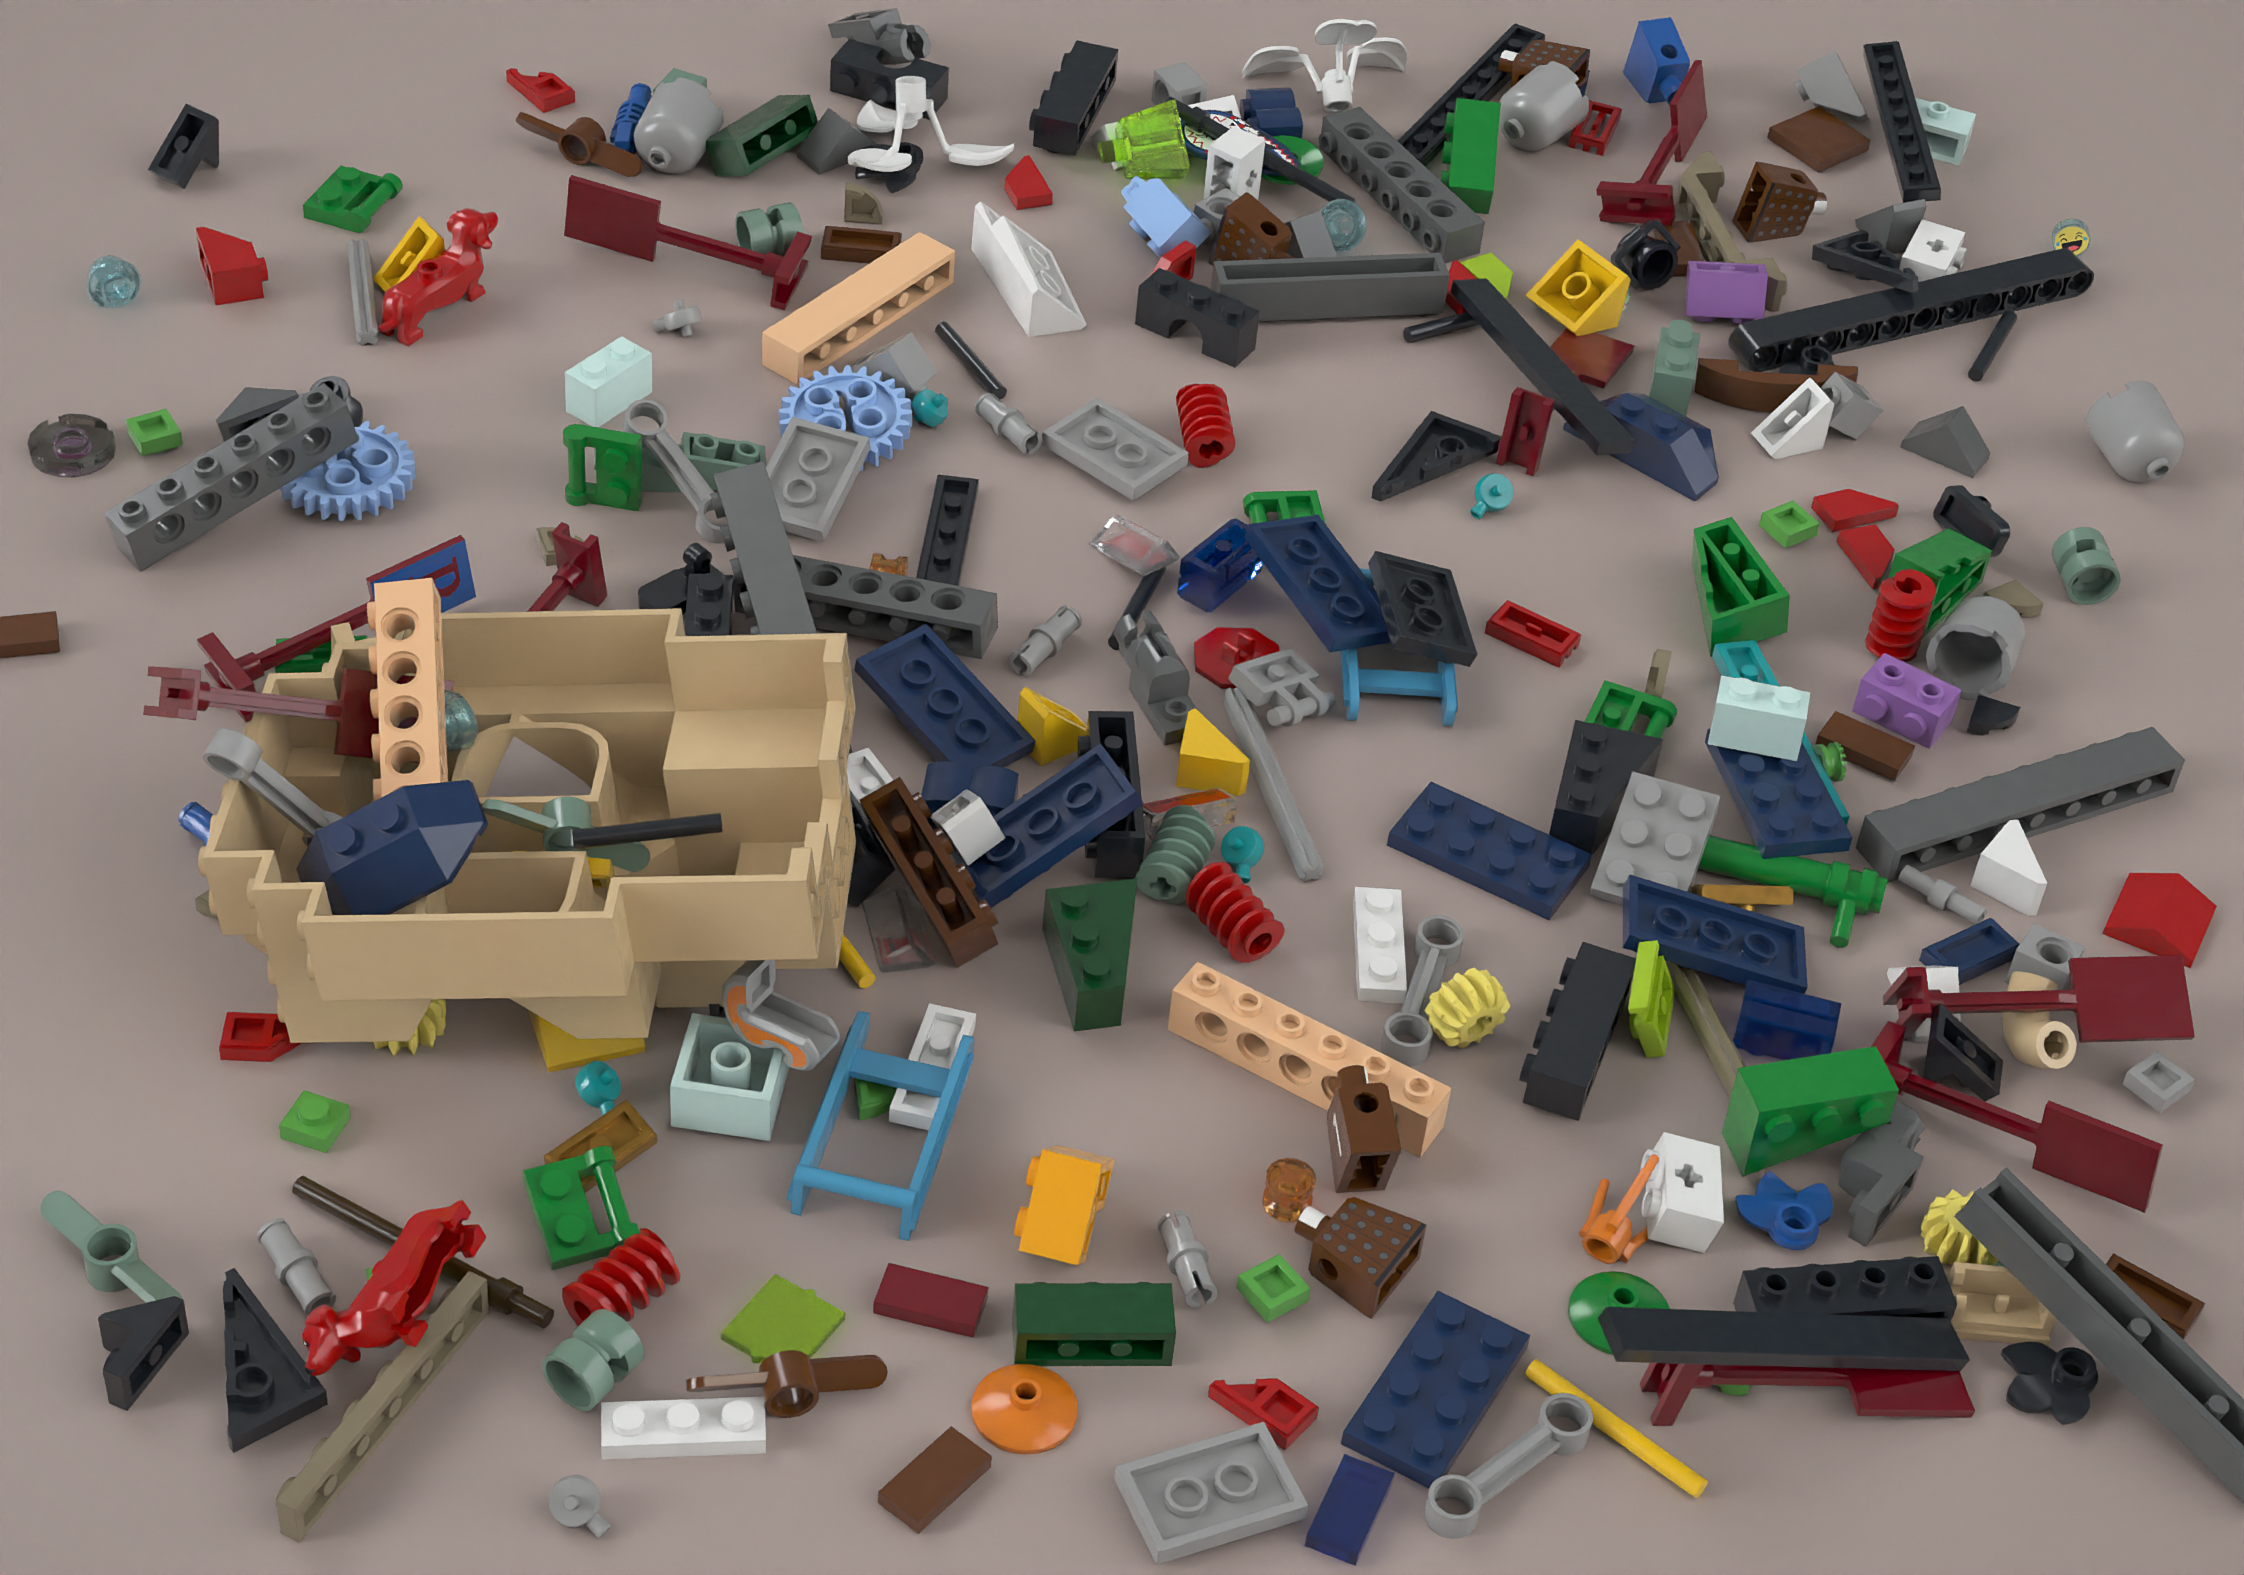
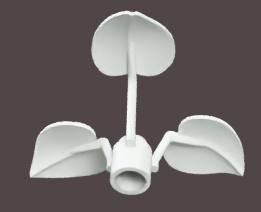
M1334 19L1322 23L1315 31V38L1318 44H1336V69L1325 72V77L1322 81L1308 55L1299 54L1298 48L1292 46H1271L1256 51L1244 66L1242 78L1260 73L1293 71L1306 66L1316 86V93H1323L1324 110L1330 113H1338L1353 107L1352 93L1356 66L1390 67L1404 72L1407 53L1404 44L1398 39L1388 37L1374 38L1377 34V27L1371 21ZM1343 44H1362V46H1355L1347 52V61L1350 63L1347 76L1346 71L1343 70Z
M904 76L896 79L897 111L884 108L869 100L857 118V127L862 131L883 133L895 129L892 147L889 150L868 148L854 151L848 156V164L881 172L899 171L908 167L912 162V156L906 153H898L902 129L916 126L918 119L923 117L924 111H927L943 153L949 154V161L973 166L992 164L1014 150V143L1009 146L954 144L950 146L945 140L936 117L933 100L926 99V79L918 76Z

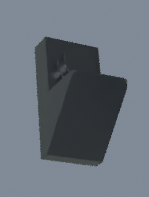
M185 104L148 168L155 176L182 189L186 188L201 161L216 168L219 165V120L215 116L188 104Z
M1941 1003L1934 1006L1923 1078L1937 1082L1954 1074L1964 1087L1971 1089L1984 1102L1999 1095L2003 1060Z
M176 1296L106 1312L98 1317L103 1347L111 1352L103 1367V1377L109 1404L128 1411L187 1337L189 1329L184 1300Z

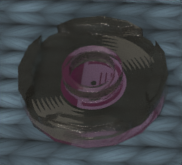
M65 414L58 416L59 421L51 424L48 423V420L44 421L30 433L27 443L32 464L43 473L56 477L75 478L92 474L104 468L114 458L116 450L115 436L113 431L107 428V423L86 414Z

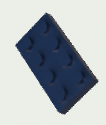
M1319 515L1248 525L1244 538L1329 652L1391 643L1375 588Z
M927 624L856 659L854 671L937 762H956L973 769L983 766L1004 768L1033 752L1036 742L1034 738Z
M1710 729L1707 730L1705 744L1763 859L1849 851L1852 836L1802 741L1798 759L1793 761L1709 745Z
M1100 743L993 816L1005 836V839L970 865L965 863L955 849L951 854L958 865L961 863L965 865L976 885V888H974L981 900L985 899L992 908L1009 898L1014 892L1040 874L1048 871L1072 852L1086 845L1091 839L1127 817L1129 813L1144 803Z
M1434 782L1428 784L1391 829L1387 841V846L1547 920L1551 919L1587 871L1592 854Z
M1629 874L1623 886L1624 949L1637 953L1639 942L1658 940V956H1663L1665 961L1678 964L1686 969H1695L1715 975L1729 982H1738L1765 990L1773 995L1785 996L1801 1001L1808 988L1803 926Z
M1437 1291L1344 1429L1341 1445L1429 1489L1436 1479L1447 1475L1527 1350L1530 1335Z

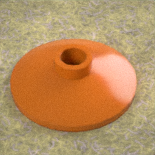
M1031 1364L1009 1365L991 1372L976 1387L971 1403L972 1419L982 1437L995 1447L1016 1454H1037L1055 1448L1071 1434L1078 1414L1077 1399L1070 1385L1055 1372Z

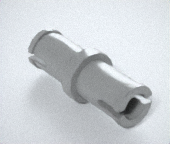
M985 393L977 400L975 405L976 413L993 426L996 435L1004 440H1010L1023 454H1033L1040 448L1043 441L1041 433L1024 421V416L1019 410L1014 407H1007L993 393Z
M1063 605L1045 624L1036 625L1029 633V639L1009 656V664L1013 671L1018 675L1023 673L1024 677H1028L1047 657H1054L1062 649V643L1082 625L1079 613L1073 607L1067 608V605Z
M1174 1211L1179 1225L1178 1228L1174 1227L1170 1213H1167L1159 1220L1158 1229L1164 1238L1169 1252L1167 1255L1169 1269L1172 1274L1178 1276L1188 1306L1201 1308L1196 1293L1198 1290L1201 1291L1206 1306L1210 1305L1215 1301L1218 1291L1206 1266L1209 1258L1203 1244L1197 1242L1191 1226V1220L1186 1212Z
M277 1218L264 1224L257 1233V1240L263 1245L276 1265V1277L282 1285L291 1288L301 1303L305 1314L309 1316L315 1308L321 1305L332 1307L336 1301V1295L329 1289L316 1269L318 1261L311 1250L302 1248L291 1231L290 1225L284 1219Z

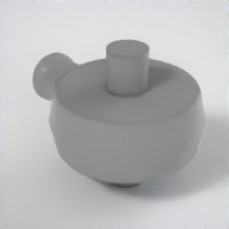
M683 300L673 302L676 312L666 314L664 318L652 321V327L656 333L666 329L670 331L681 328L683 337L693 334L690 325L701 322L702 317L698 306L685 309Z
M570 1475L562 1478L554 1485L549 1497V1508L552 1516L561 1525L568 1528L587 1526L597 1538L603 1536L611 1527V1524L606 1522L599 1514L601 1495L595 1483L589 1478L581 1475Z

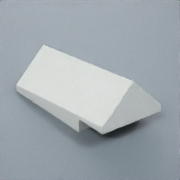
M981 201L975 205L971 249L1027 336L1034 337L1083 329L1087 324L1052 252L1004 215L1001 217Z

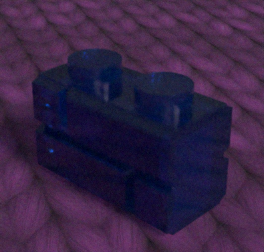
M1236 518L1229 520L1181 558L1179 570L1181 577L1178 579L1177 594L1180 598L1207 613L1212 612L1243 587L1247 580L1253 579L1261 572L1262 561L1244 538L1248 528L1247 524Z
M1747 980L1737 1017L1733 1042L1736 1048L1746 1050L1752 1055H1766L1782 1060L1831 1053L1842 1003Z

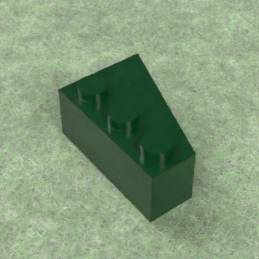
M1138 878L1045 890L1042 930L1074 1031L1121 1026Z

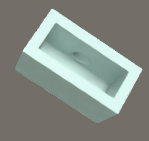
M1915 98L1932 159L1959 166L1970 140L1976 114L1949 107L1943 102H1929Z
M622 336L565 372L566 412L592 427H600L626 410L633 402L641 400L652 393V353Z
M1721 676L1708 744L1797 761L1811 692L1796 690L1788 686L1779 687L1753 682L1746 678Z

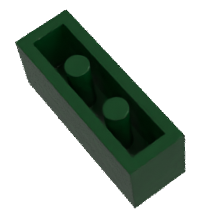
M778 95L710 136L706 140V149L715 175L747 176L808 138V135L818 123L810 95Z
M1015 1283L1012 1310L1014 1365L1172 1366L1176 1338L1172 1283Z

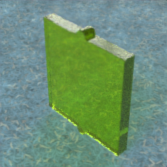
M774 1274L721 1332V1340L751 1356V1361L755 1364L763 1362L774 1353L786 1350L801 1351L811 1359L843 1323L846 1313L815 1296L813 1289L804 1290Z

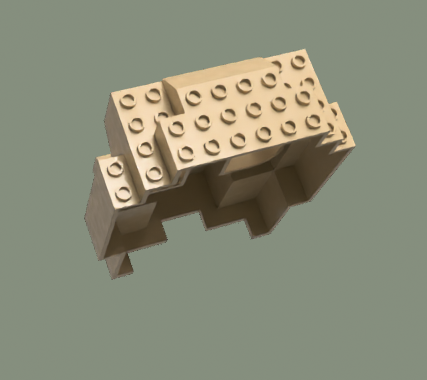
M681 608L441 614L444 680L454 681L447 743L448 782L470 780L475 787L482 809L486 799H496L541 814L546 803L555 798L565 797H485L500 762L515 736L568 769L591 788L590 795H571L570 797L582 799L590 806L593 826L601 827L721 813L723 832L641 842L650 852L648 865L638 872H631L613 866L615 877H611L609 889L593 888L586 851H546L543 846V833L484 812L488 826L481 836L478 835L471 853L451 884L390 915H332L325 883L300 882L296 870L308 848L302 840L305 833L242 781L231 778L229 783H224L222 787L220 809L218 814H213L211 817L208 842L206 846L200 848L198 855L199 872L201 876H207L210 887V912L212 915L218 916L222 935H243L246 942L268 955V981L270 985H276L278 992V1019L281 1023H286L291 1043L410 1041L433 999L509 998L578 1039L648 1038L654 1005L658 1008L709 1007V1004H719L720 1007H724L722 1001L723 985L746 960H775V969L838 968L856 846L847 775V762L856 710L846 633L685 636ZM403 630L397 634L395 639H407L413 634L414 630ZM376 643L335 644L329 663L323 664L322 672L269 673L262 693L338 701L340 699L343 668L371 671L369 646L376 645ZM414 673L404 674L408 676H416V674ZM254 712L252 721L245 724L244 735L255 741L263 751L260 758L322 810L345 817L374 802L373 780L381 778L380 763H375L374 758L335 755L337 723L334 720ZM408 762L401 767L399 773H411L418 768L420 763Z

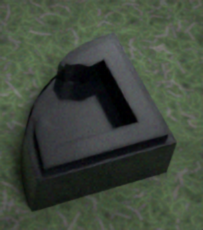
M1978 694L1966 732L1985 735L1989 734V731L2003 727L2008 729L2016 722L2021 707Z

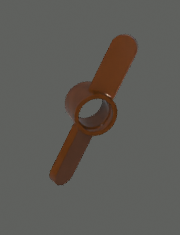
M520 112L515 119L524 129L557 142L562 155L573 164L583 165L591 161L627 177H636L642 172L643 162L641 158L636 154L607 143L603 128L589 117L578 118L566 130L524 112Z
M786 1350L767 1357L760 1364L758 1372L701 1376L686 1379V1391L704 1392L762 1387L766 1410L775 1417L792 1418L803 1415L813 1409L819 1400L818 1393L876 1388L886 1380L888 1370L884 1361L879 1356L872 1354L810 1359L807 1354L801 1351Z

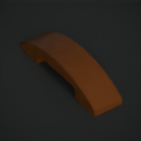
M1698 358L1695 393L1732 407L1772 413L1809 377L1820 388L1834 372L1856 382L1858 366L1818 364L1816 375L1738 371V360Z

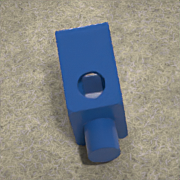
M1671 17L1639 21L1623 73L1645 102L1657 103L1667 101L1670 104L1688 73L1690 67L1689 56Z

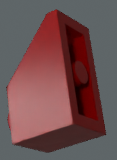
M204 226L197 227L199 260L215 305L264 298L262 282L269 280L267 265L264 257L257 258L252 242Z

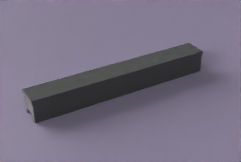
M2007 1167L1983 1189L1980 1187L1976 1190L1964 1208L1958 1211L1954 1217L2244 1503V1399Z

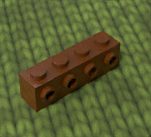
M898 777L861 798L859 801L870 825L957 968L998 945L999 943L992 927L999 924L995 914L985 899L977 902L971 890L976 888V885L965 865L961 863L955 866L949 857V854L954 852V849L942 828L939 827L933 831L927 819L932 817V814L921 794L917 792L911 795L901 777Z

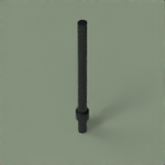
M1172 96L1164 104V110L1173 115L1175 113V116L1186 121L1187 127L1197 133L1205 132L1218 139L1230 130L1211 119L1210 113L1197 106L1191 108ZM1264 148L1262 165L1346 212L1352 209L1355 203L1354 198Z

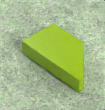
M1490 252L1460 262L1476 279L1487 278L1507 300L1513 271L1493 253Z

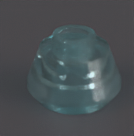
M1346 199L1333 200L1323 206L1321 213L1335 251H1348L1356 247L1363 240L1367 228L1363 210L1356 203Z
M107 255L98 258L91 264L88 270L86 289L89 298L96 305L106 308H117L130 303L136 297L141 288L142 278L138 269L131 263L120 257Z
M444 689L447 751L469 749L473 746L478 735L476 717L462 695L456 691Z

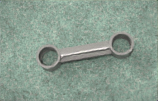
M649 399L633 402L627 408L623 432L641 435L642 448H649L698 512L696 518L698 533L709 542L724 543L720 527L708 522L704 516L706 512L714 510L710 496L714 492L666 431L668 423L666 410L656 401ZM638 416H646L655 420L659 428L650 432L642 431L636 428L631 420Z
M217 729L203 755L205 763L216 772L228 778L242 781L305 833L302 840L307 847L316 831L343 818L333 812L322 810L260 758L263 753L261 747L251 738L231 729Z
M1433 915L1426 917L1419 923L1414 945V953L1418 961L1401 1012L1391 1015L1385 1022L1381 1042L1382 1053L1408 1067L1417 1066L1428 1057L1432 1038V1026L1428 1022L1429 1018L1424 1010L1431 1002L1429 999L1430 995L1438 991L1445 968L1453 966L1460 958L1464 930L1457 921L1450 917ZM1427 939H1443L1449 942L1450 945H1436ZM1408 1035L1420 1042L1414 1044L1403 1043L1395 1039L1394 1036Z
M1558 1393L1551 1395L1542 1403L1537 1425L1468 1476L1444 1475L1436 1479L1429 1488L1424 1510V1518L1429 1528L1445 1538L1458 1539L1468 1536L1477 1526L1482 1505L1552 1453L1573 1455L1580 1452L1588 1442L1593 1423V1413L1590 1406L1583 1399L1573 1394ZM1552 1417H1566L1576 1422L1581 1429L1574 1432L1562 1431L1551 1425L1548 1419ZM1445 1498L1457 1499L1467 1505L1470 1512L1463 1515L1449 1514L1440 1509L1436 1502Z

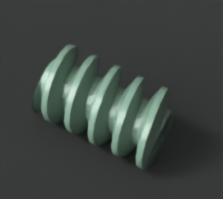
M1177 805L1170 808L1164 815L1163 821L1157 829V834L1153 838L1146 857L1135 879L1138 878V889L1149 898L1161 900L1169 904L1186 902V892L1189 884L1196 874L1204 868L1216 841L1213 829L1207 824L1205 817L1198 810L1189 805Z

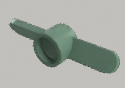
M570 796L555 798L544 805L541 814L501 800L486 799L484 802L483 812L543 833V846L546 851H586L587 856L590 858L611 859L613 866L631 872L643 870L650 861V852L641 842L574 850L572 830L596 827L592 825L590 806L582 799Z
M53 1191L45 1196L40 1208L42 1216L82 1250L87 1279L94 1288L103 1292H118L129 1287L146 1303L173 1296L182 1299L178 1291L140 1260L136 1236L129 1228L119 1224H102L76 1200L63 1191ZM122 1255V1257L116 1260L100 1261L108 1256Z

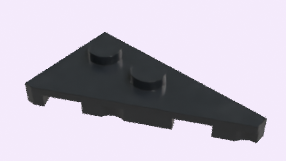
M1859 230L1813 245L1812 260L1827 264V268L1830 270H1845L1854 273L1857 279L1875 280L1910 293L1919 290L1918 276L1915 275V272L1910 268H1903V271L1899 269L1900 259L1889 250L1884 249L1879 241L1868 242L1869 233L1865 230Z
M1430 411L1373 485L1371 498L1380 502L1493 455L1499 451L1502 436Z
M232 1268L225 1272L226 1281H224L223 1304L225 1310L224 1340L227 1373L226 1397L228 1404L227 1434L229 1447L235 1453L328 1405L327 1391L317 1377L306 1372L305 1361L237 1270Z

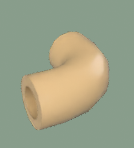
M2015 971L2011 974L2007 991L2057 990L2058 985L2039 975ZM2051 1011L2002 1013L2003 1038L2015 1059L2035 1068L2060 1069L2066 1067L2072 1062L2076 1054L2077 1043L2075 1035L2070 1027L2063 1022L2050 1021Z

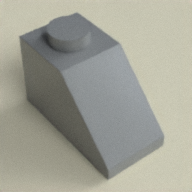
M1835 50L1796 70L1800 80L1795 82V86L1803 101L1810 99L1815 107L1820 106L1826 111L1862 122L1869 119L1849 75Z
M911 332L862 356L850 366L852 373H858L863 366L866 367L868 376L881 371L882 382L891 378L895 379V389L904 388L905 397L910 399V401L913 400L917 393L928 389L926 382L938 373Z

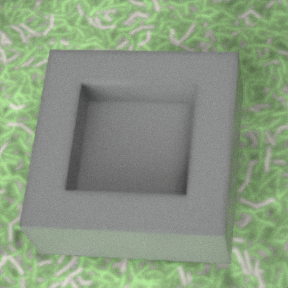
M2156 1051L2127 1071L2123 1085L2157 1112L2161 1113L2191 1091L2195 1079L2159 1051Z

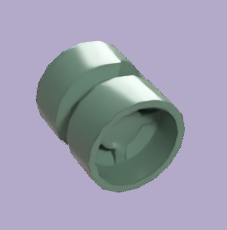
M791 202L770 206L766 213L760 208L737 213L735 219L739 247L767 254V252L773 253L774 251L778 255H785L797 231L803 233L800 215L795 205Z
M2078 527L2065 532L2055 541L2051 551L2052 557L2062 577L2067 594L2074 602L2081 605H2094L2110 598L2118 590L2121 582L2120 573L2114 559L2110 556V550L2103 535L2098 530L2091 527Z
M599 1309L595 1310L575 1329L573 1337L565 1338L542 1361V1371L548 1384L564 1402L575 1409L590 1411L614 1388V1382L622 1381L644 1359V1347L634 1329L623 1318L612 1311Z

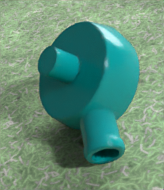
M924 389L917 393L912 400L915 420L919 423L923 422L930 427L942 424L948 416L947 406L949 402L947 397L941 393L936 394L929 389Z
M1491 473L1483 476L1478 481L1474 491L1477 504L1470 510L1474 518L1481 519L1486 511H1502L1510 504L1514 492L1509 479L1504 475Z
M1237 826L1224 836L1221 843V854L1227 864L1236 868V874L1241 877L1243 883L1250 882V868L1260 861L1264 852V842L1259 833L1253 828Z
M593 1061L584 1065L576 1074L575 1086L577 1092L587 1104L600 1108L602 1116L615 1107L614 1101L620 1095L621 1082L614 1069L604 1062Z

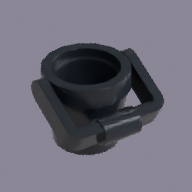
M1651 219L1647 220L1640 228L1636 226L1630 233L1624 236L1610 259L1614 266L1628 275L1631 279L1630 285L1635 290H1638L1641 286L1652 290L1661 287L1673 276L1678 262L1677 251L1681 247L1661 222ZM1655 229L1664 240L1655 239L1647 234Z

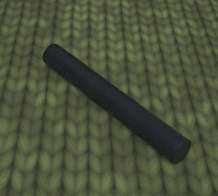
M2007 310L2002 314L1968 371V377L1972 381L1977 382L1984 377L2017 321L2015 312Z
M1468 312L1406 327L1403 330L1405 341L1410 343L1479 324Z
M940 322L935 328V333L988 393L995 394L999 400L1003 399L1007 389L947 322Z
M1165 565L1144 574L1121 617L1130 614L1137 624L1142 615V610L1144 611L1166 571ZM1114 628L1108 639V644L1112 649L1119 650V643L1114 636Z
M721 813L575 829L572 830L575 850L723 832Z

